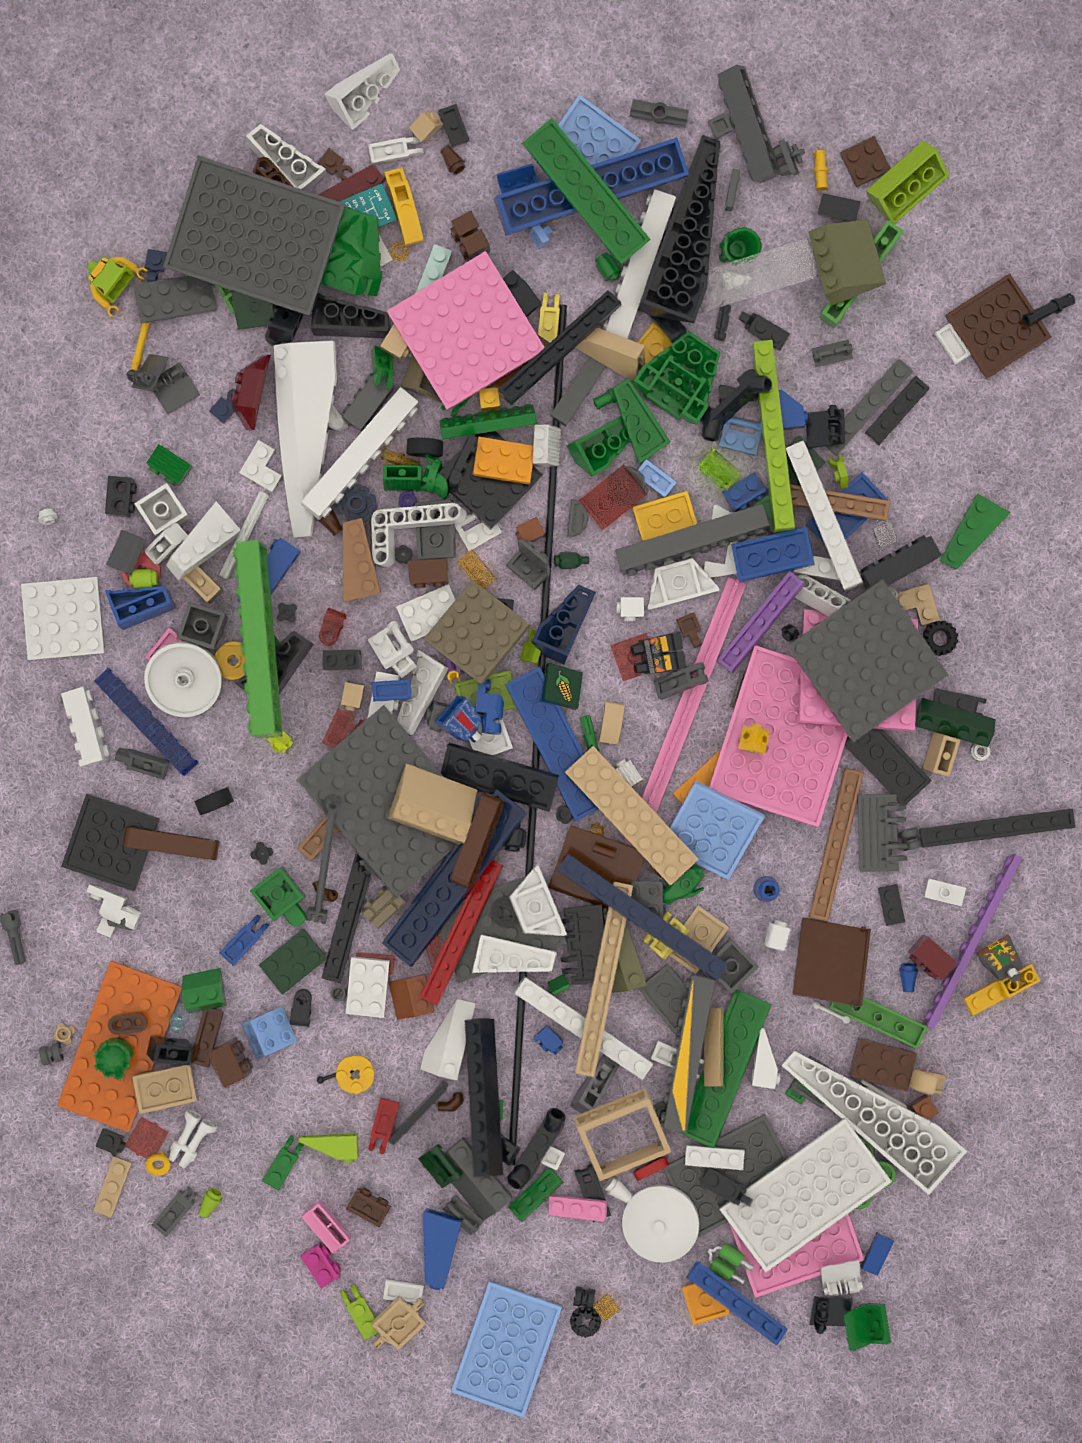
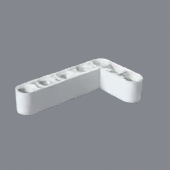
M456 503L375 511L371 518L373 561L385 568L391 567L394 564V529L459 524L465 521L467 516L466 510ZM458 509V515L453 518V512ZM437 511H440V516L437 519H435V513ZM422 513L421 519L416 521L417 514ZM403 514V520L398 523L399 516ZM385 516L384 523L380 524V519ZM386 535V540L381 543V537ZM386 554L385 561L381 562L382 555Z
M798 575L806 584L795 598L828 617L851 601L807 575ZM889 587L893 595L897 598L896 590Z

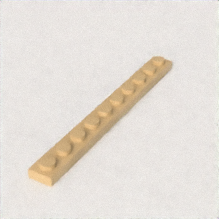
M613 882L615 887L631 897L632 885ZM609 906L575 1068L576 1074L590 1077L595 1076L626 924V918Z

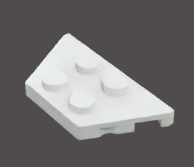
M693 558L655 568L648 610L720 591V589Z
M538 865L532 869L514 890L509 899L523 933L565 936L567 933Z

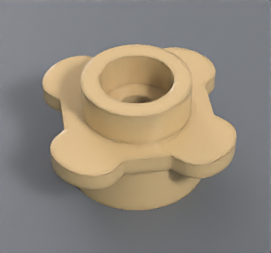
M59 1023L53 1035L54 1040L64 1042L66 1045L70 1044L75 1028Z

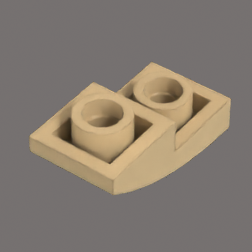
M605 701L601 718L602 725L598 738L599 742L618 745L624 704Z

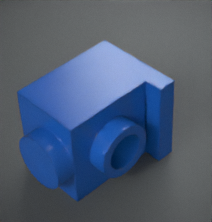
M548 1025L533 1037L535 1042L541 1041L539 1045L546 1052L549 1050L554 1055L563 1048L561 1045L563 1040Z

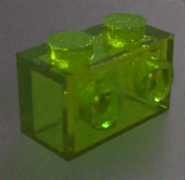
M713 447L698 464L703 474L713 478L715 484L726 491L741 474V471Z

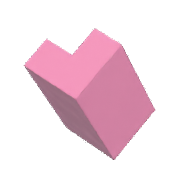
M321 1200L302 1215V1219L332 1254L339 1248H342L352 1237Z

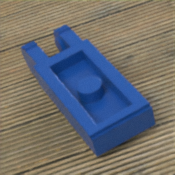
M256 915L248 925H245L219 952L232 966L242 958L259 940V936L269 927L265 923L257 933L251 929L260 920L261 917L259 915Z

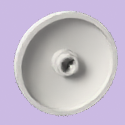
M186 641L172 642L158 649L149 660L144 675L145 688L152 702L162 711L177 717H192L205 712L215 703L222 687V672L215 657L204 647Z
M656 1184L639 1190L627 1203L623 1212L622 1229L627 1243L638 1255L649 1261L664 1263L683 1257L693 1247L699 1233V1214L694 1203L684 1192L669 1185Z

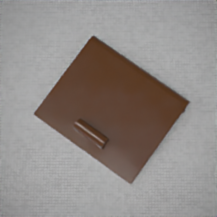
M570 825L548 888L594 905L603 904V908L608 909L605 903L557 871L565 857L569 854L612 885L613 882L631 885L634 881H637L645 858L634 847Z
M803 917L792 994L852 1006H862L871 929Z

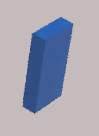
M411 679L372 682L373 702L412 699Z

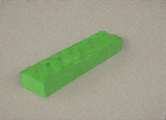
M863 997L862 1006H852L836 1002H830L829 1008L918 1049L927 1029V1026Z

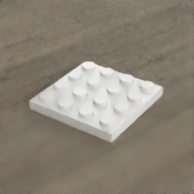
M98 577L21 584L28 660L105 653Z

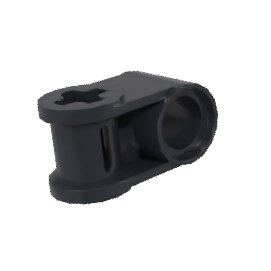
M300 989L294 995L290 1025L309 1027L312 995L307 989ZM301 994L308 998L304 1003H301V999H298Z

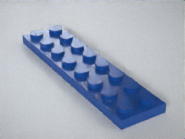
M538 667L510 681L505 686L549 772L559 775L557 788L569 808L574 821H577L598 810V808L565 773L584 753L560 706L542 701L545 676L541 668Z

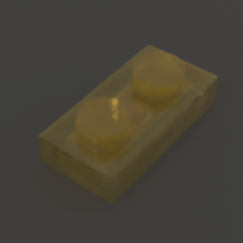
M473 549L457 562L470 579L484 589L497 579Z

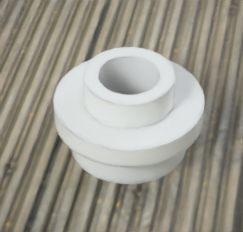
M44 509L39 512L38 521L44 525L53 524L57 519V514L53 509Z
M974 744L971 748V755L978 761L986 760L990 755V747ZM980 747L984 750L982 755L977 753V749Z

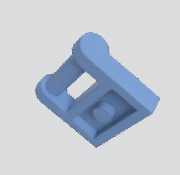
M732 417L723 426L718 447L756 456L762 433L761 422L758 421L757 423ZM730 424L756 430L755 435L729 429Z

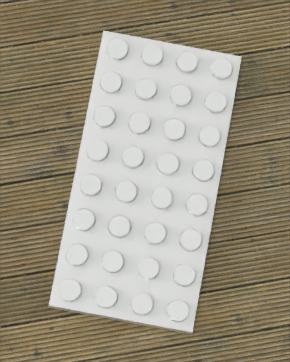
M843 1118L746 1188L745 1195L753 1199L750 1207L742 1202L738 1206L728 1201L720 1207V1211L763 1270L767 1272L892 1181L846 1118Z

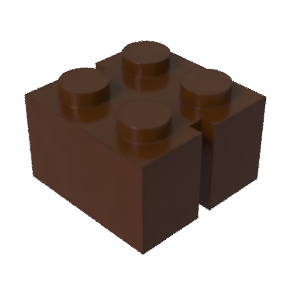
M472 210L451 221V236L455 243H460L459 250L464 260L468 258L470 261L485 251L487 254L490 253L489 242L482 229L478 230L480 225Z

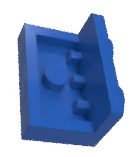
M533 164L496 175L501 194L538 182Z

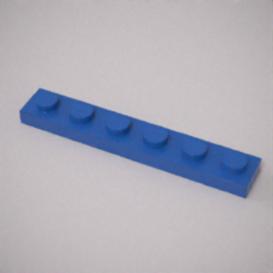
M696 1261L686 1276L687 1279L773 1344L778 1345L788 1330L700 1262Z

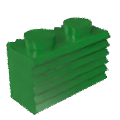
M160 444L157 445L153 454L146 462L150 466L149 470L156 475L163 474L166 476L165 481L173 486L176 483L181 486L193 468L192 465Z
M383 465V485L385 491L396 490L398 492L400 490L402 492L404 490L406 492L407 490H415L417 492L419 490L421 492V486H423L422 465Z

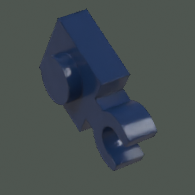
M233 389L229 390L226 400L220 397L209 410L223 424L235 412L232 408L233 402H231Z

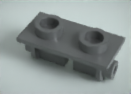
M849 340L811 348L816 367L853 358L851 352L853 348Z
M456 1195L443 1208L447 1214L457 1216L458 1218L461 1217L463 1219L461 1227L470 1235L475 1233L484 1222Z

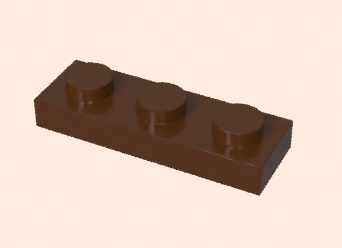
M215 1008L203 1011L190 1063L207 1068L210 1066L211 1060L207 1053L215 1047L224 1011Z

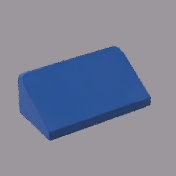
M877 1232L860 1266L861 1269L878 1276L894 1240Z

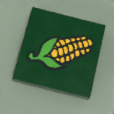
M552 663L546 664L542 701L577 710L579 707L583 672Z

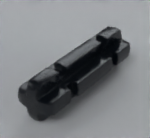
M721 303L719 308L721 313L718 314L717 331H715L714 339L718 341H724L726 338L725 331H727L730 316L728 313L731 311V305L727 303Z

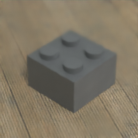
M731 938L714 953L715 956L728 964L718 981L731 994L759 967Z

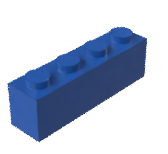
M281 537L279 540L275 539L269 548L271 551L267 556L271 595L301 553L300 550Z

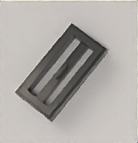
M737 169L732 170L725 205L726 211L733 210L740 171Z

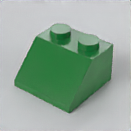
M221 968L183 976L182 996L184 1009L189 1014L227 1006Z

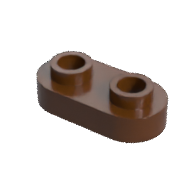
M139 1012L113 1016L109 1020L108 1028L115 1035L138 1033L147 1027L148 1020L143 1013ZM140 1019L141 1025H136L135 1020ZM117 1021H120L122 1023L121 1028H118L116 1026Z

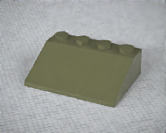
M868 219L826 224L808 232L824 293L832 305L886 284Z

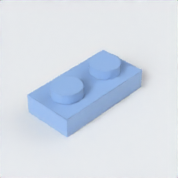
M647 459L638 469L644 475L646 485L663 498L668 495L676 484V481Z

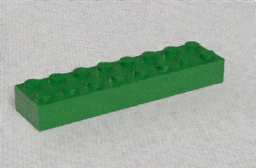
M531 404L439 420L442 440L537 424L534 405Z

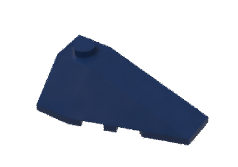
M578 585L540 623L531 643L547 658L564 665L596 592Z

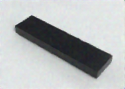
M915 376L869 427L865 434L880 445L930 387Z

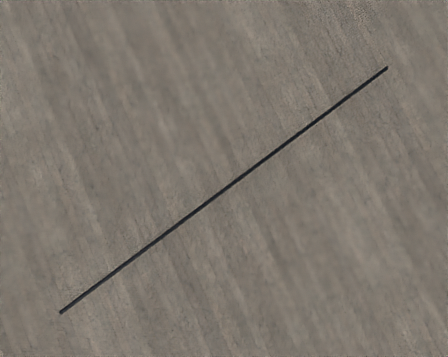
M563 304L559 305L558 335L566 329L567 305ZM564 358L556 365L553 410L562 398ZM553 419L552 426L560 428V422ZM550 466L544 554L549 558L550 575L543 581L540 623L549 614L557 466ZM541 652L538 667L541 668L545 676L546 656ZM533 741L532 767L539 769L540 752ZM529 806L525 876L532 871L534 863L537 808ZM519 972V983L524 976L527 977V972ZM519 996L517 1001L509 1140L516 1145L525 1000ZM516 1157L510 1165H515Z

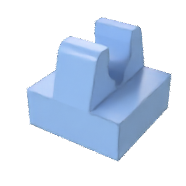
M538 225L531 229L529 235L540 250L546 246L549 241L548 237L551 236L553 231L549 225L544 228Z

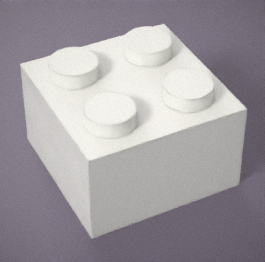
M167 483L134 503L156 537L174 523H178L181 526L190 520V517Z

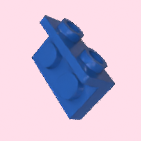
M754 472L722 491L733 511H741L748 508V503L752 500L758 502L764 498V493L768 489L763 486L759 477Z

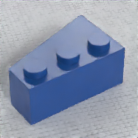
M165 586L115 591L105 590L117 625L122 630L176 609L171 593Z

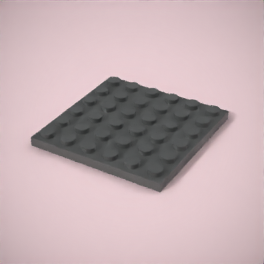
M883 579L786 646L852 742H855L949 675Z

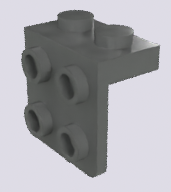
M520 538L517 541L519 551L506 566L531 588L536 590L550 575L549 558L541 551L538 553L530 541H524Z

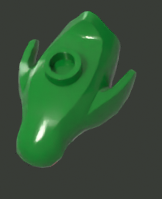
M693 864L671 886L667 883L663 890V903L671 904L675 900L690 898L699 894L704 887L697 890L695 888L705 877L703 871L696 864Z

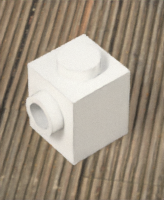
M621 597L620 602H616V613H620V618H624V621L629 622L636 621V618H643L644 597Z

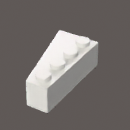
M215 502L170 557L166 566L180 580L233 542L241 530L222 507Z

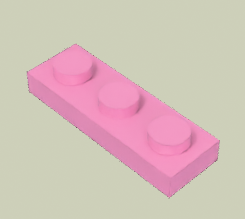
M551 1194L549 1196V1215L605 1222L607 1217V1201Z

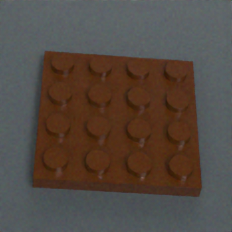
M1010 273L945 315L986 380L1052 337L1041 320L1030 326H1026L1023 323L1022 316L1034 311V309Z

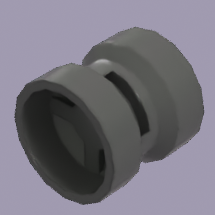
M918 828L899 832L903 843L907 844V848L903 849L904 851L922 847L921 840L917 836L919 834Z
M59 1042L52 1044L51 1047L42 1046L39 1048L40 1059L44 1066L51 1064L53 1061L61 1062L64 1060L63 1054H59V1049L62 1048Z

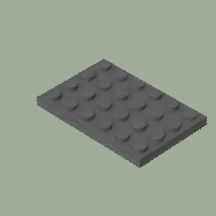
M526 876L493 888L455 968V974L459 983L488 973H472L481 934L547 950L567 944L565 936L523 933L519 921L511 927H501L493 921L491 917L493 903L498 898L510 896ZM465 899L461 901L440 929L444 944ZM512 905L508 908L501 907L503 914L500 918L506 915L513 918L510 913Z
M764 1114L719 1137L716 1147L744 1150L743 1170L712 1169L746 1189L788 1158ZM685 1156L669 1163L663 1170L671 1186L684 1192L694 1203L699 1214L700 1227L698 1237L728 1222L720 1211V1207L728 1201L700 1185L709 1167L685 1165Z

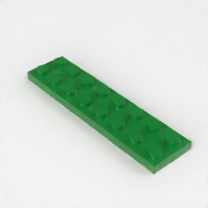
M553 118L522 142L525 149L620 265L651 240Z
M737 989L734 991L724 1017V1086H704L703 1070L693 1095L687 1132H679L680 1134L711 1148L716 1147L772 1004Z

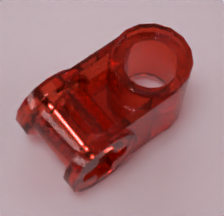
M332 608L327 609L319 632V639L324 645L332 646L336 643L347 614ZM330 632L333 638L326 641L324 634Z

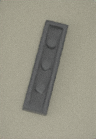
M589 357L550 414V417L567 426L606 366Z

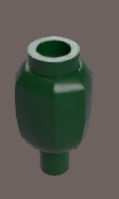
M560 552L558 555H554V566L563 570L576 569L581 564H589V556H581L576 552Z

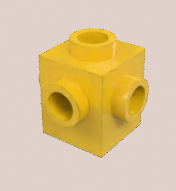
M751 724V727L743 726L738 749L750 753L765 754L770 731L762 729L763 726L758 724Z

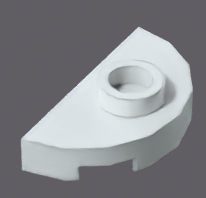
M331 404L329 414L331 415V420L328 426L338 431L347 429L349 425L333 404Z

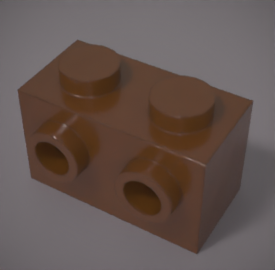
M446 558L408 561L409 583L411 586L414 585L415 589L426 588V584H433V587H444L445 583H449Z

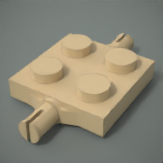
M398 1296L371 1322L372 1326L380 1334V1337L372 1343L373 1346L379 1349L387 1342L392 1344L397 1350H400L426 1324V1321L417 1312L425 1304L423 1299L419 1298L411 1305Z

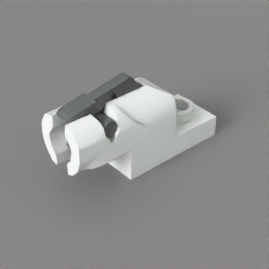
M94 884L88 886L86 892L91 893L90 897L100 901L102 898L104 899L99 914L104 919H107L108 926L136 930L142 912L135 910L129 905L125 906L127 897Z

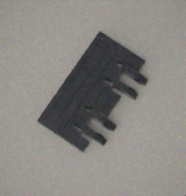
M603 904L564 908V916H573V918L561 919L562 923H574V930H565L567 935H575V937L567 938L568 955L577 954V956L561 957V962H578V968H565L562 970V974L579 973V976L570 977L571 985L593 983L605 926Z

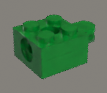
M283 866L250 890L273 921L283 915L292 926H299L304 923L306 914L298 903L306 896Z

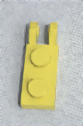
M544 293L543 304L540 309L538 335L551 342L557 337L560 294H555L554 308L547 307L549 296L548 293Z

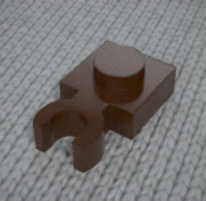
M330 148L327 149L317 163L319 166L324 167L331 175H334L337 171L342 180L347 179L343 175L344 170L353 172L350 166L342 165L344 159Z

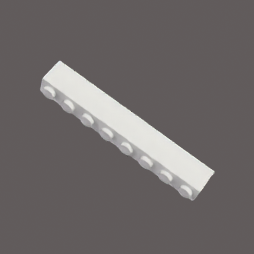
M654 189L653 195H648L646 205L649 207L647 212L642 213L639 223H642L641 228L651 240L629 258L628 266L624 265L621 277H624L622 284L618 283L615 295H618L617 299L621 301L622 305L611 314L610 320H605L603 330L628 339L676 196Z
M400 387L301 501L302 506L318 520L322 517L326 518L332 511L330 507L335 502L338 504L344 497L343 492L355 485L357 482L356 477L359 474L363 475L367 471L369 462L372 459L375 461L380 456L382 447L384 445L388 446L393 441L395 432H400L405 427V421L408 417L412 418L418 412V401Z
M804 440L787 447V453L845 592L864 585Z
M524 976L514 990V993L579 1038H582L586 1017ZM604 1030L600 1052L643 1080L653 1066V1063Z

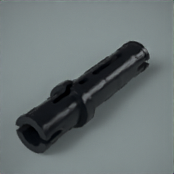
M1068 293L1061 298H1054L1050 303L1022 316L1023 323L1026 326H1030L1054 313L1058 314L1064 308L1074 305L1075 297Z

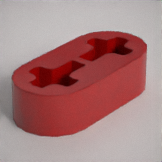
M663 1156L635 1170L633 1174L636 1180L639 1181L667 1167L669 1162L666 1156Z

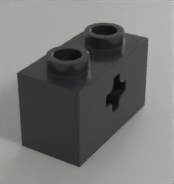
M276 305L274 309L275 316L273 319L270 318L267 327L270 330L269 338L283 343H292L304 314Z
M150 1036L147 1056L156 1063L190 1065L194 1047L187 1039Z

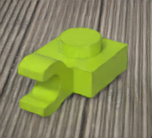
M839 455V461L834 462L832 457H829V467L836 470L833 471L835 482H839L840 489L848 488V473L843 456Z

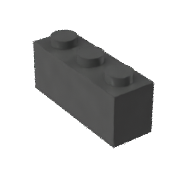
M370 373L365 380L367 384L363 389H358L353 397L355 398L351 405L347 404L342 412L344 414L342 416L343 419L360 432L366 428L396 387L392 383L390 389L385 388V377H382L379 385H374V374Z

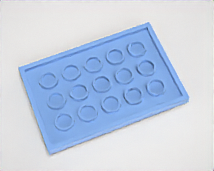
M489 1280L451 1392L524 1418L562 1306Z

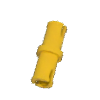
M816 150L814 152L815 168H813V173L816 177V190L824 191L828 189L826 151Z

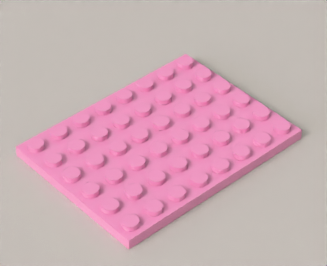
M755 645L709 787L738 802L819 827L848 735L842 726L799 722L800 665L793 657ZM751 724H758L763 726L762 729L770 731L765 754L750 753L738 749L743 726L751 727Z

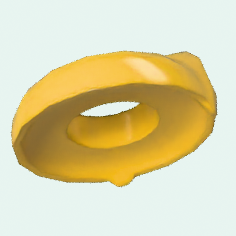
M164 1152L151 1155L145 1161L146 1170L154 1176L165 1175L170 1170L171 1163ZM160 1160L164 1164L161 1167H156L153 1162Z

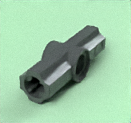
M633 99L630 117L650 120L657 124L665 123L686 127L689 110L667 106L662 102L651 103ZM656 110H662L664 112V115L658 117L655 115L654 112Z

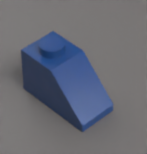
M782 389L779 390L783 430L804 428L805 423H808L807 411H804L803 406Z

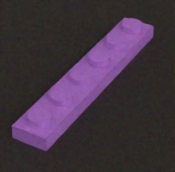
M789 571L717 661L731 673H734L806 583Z

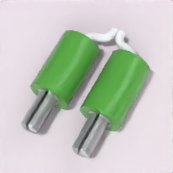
M724 1243L723 1247L710 1248L707 1252L710 1255L709 1261L711 1263L709 1269L728 1282L732 1279L738 1284L743 1285L745 1279L734 1273L736 1271L735 1268L718 1257L712 1261V1252L720 1249L718 1255L736 1267L740 1264L747 1270L752 1271L754 1265L744 1260L745 1255L727 1243Z

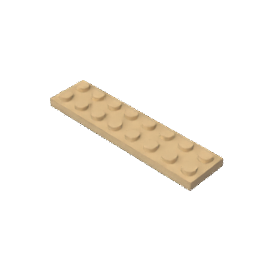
M594 746L565 771L570 779L670 886L699 860Z

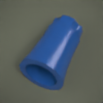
M770 876L760 877L756 880L753 887L756 898L763 902H770L776 899L780 892L778 882ZM766 886L771 887V891L769 893L764 892Z

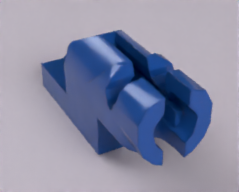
M487 679L483 685L478 683L476 712L483 714L481 716L482 733L501 735V724L494 721L502 719L504 702L501 695L486 693V691H490L491 679Z

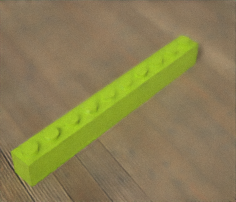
M765 340L753 342L752 354L754 369L759 375L768 376L772 381V388L769 393L758 394V406L773 532L777 534L794 530L795 523L773 341Z

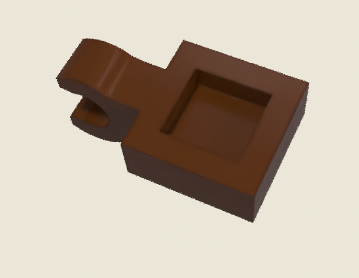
M693 612L676 619L683 638L689 636L694 648L701 646L697 632L702 629L695 613Z

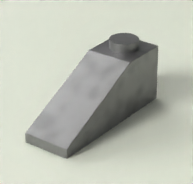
M603 1054L597 1062L595 1076H587L569 1106L581 1114L597 1108L619 1064Z

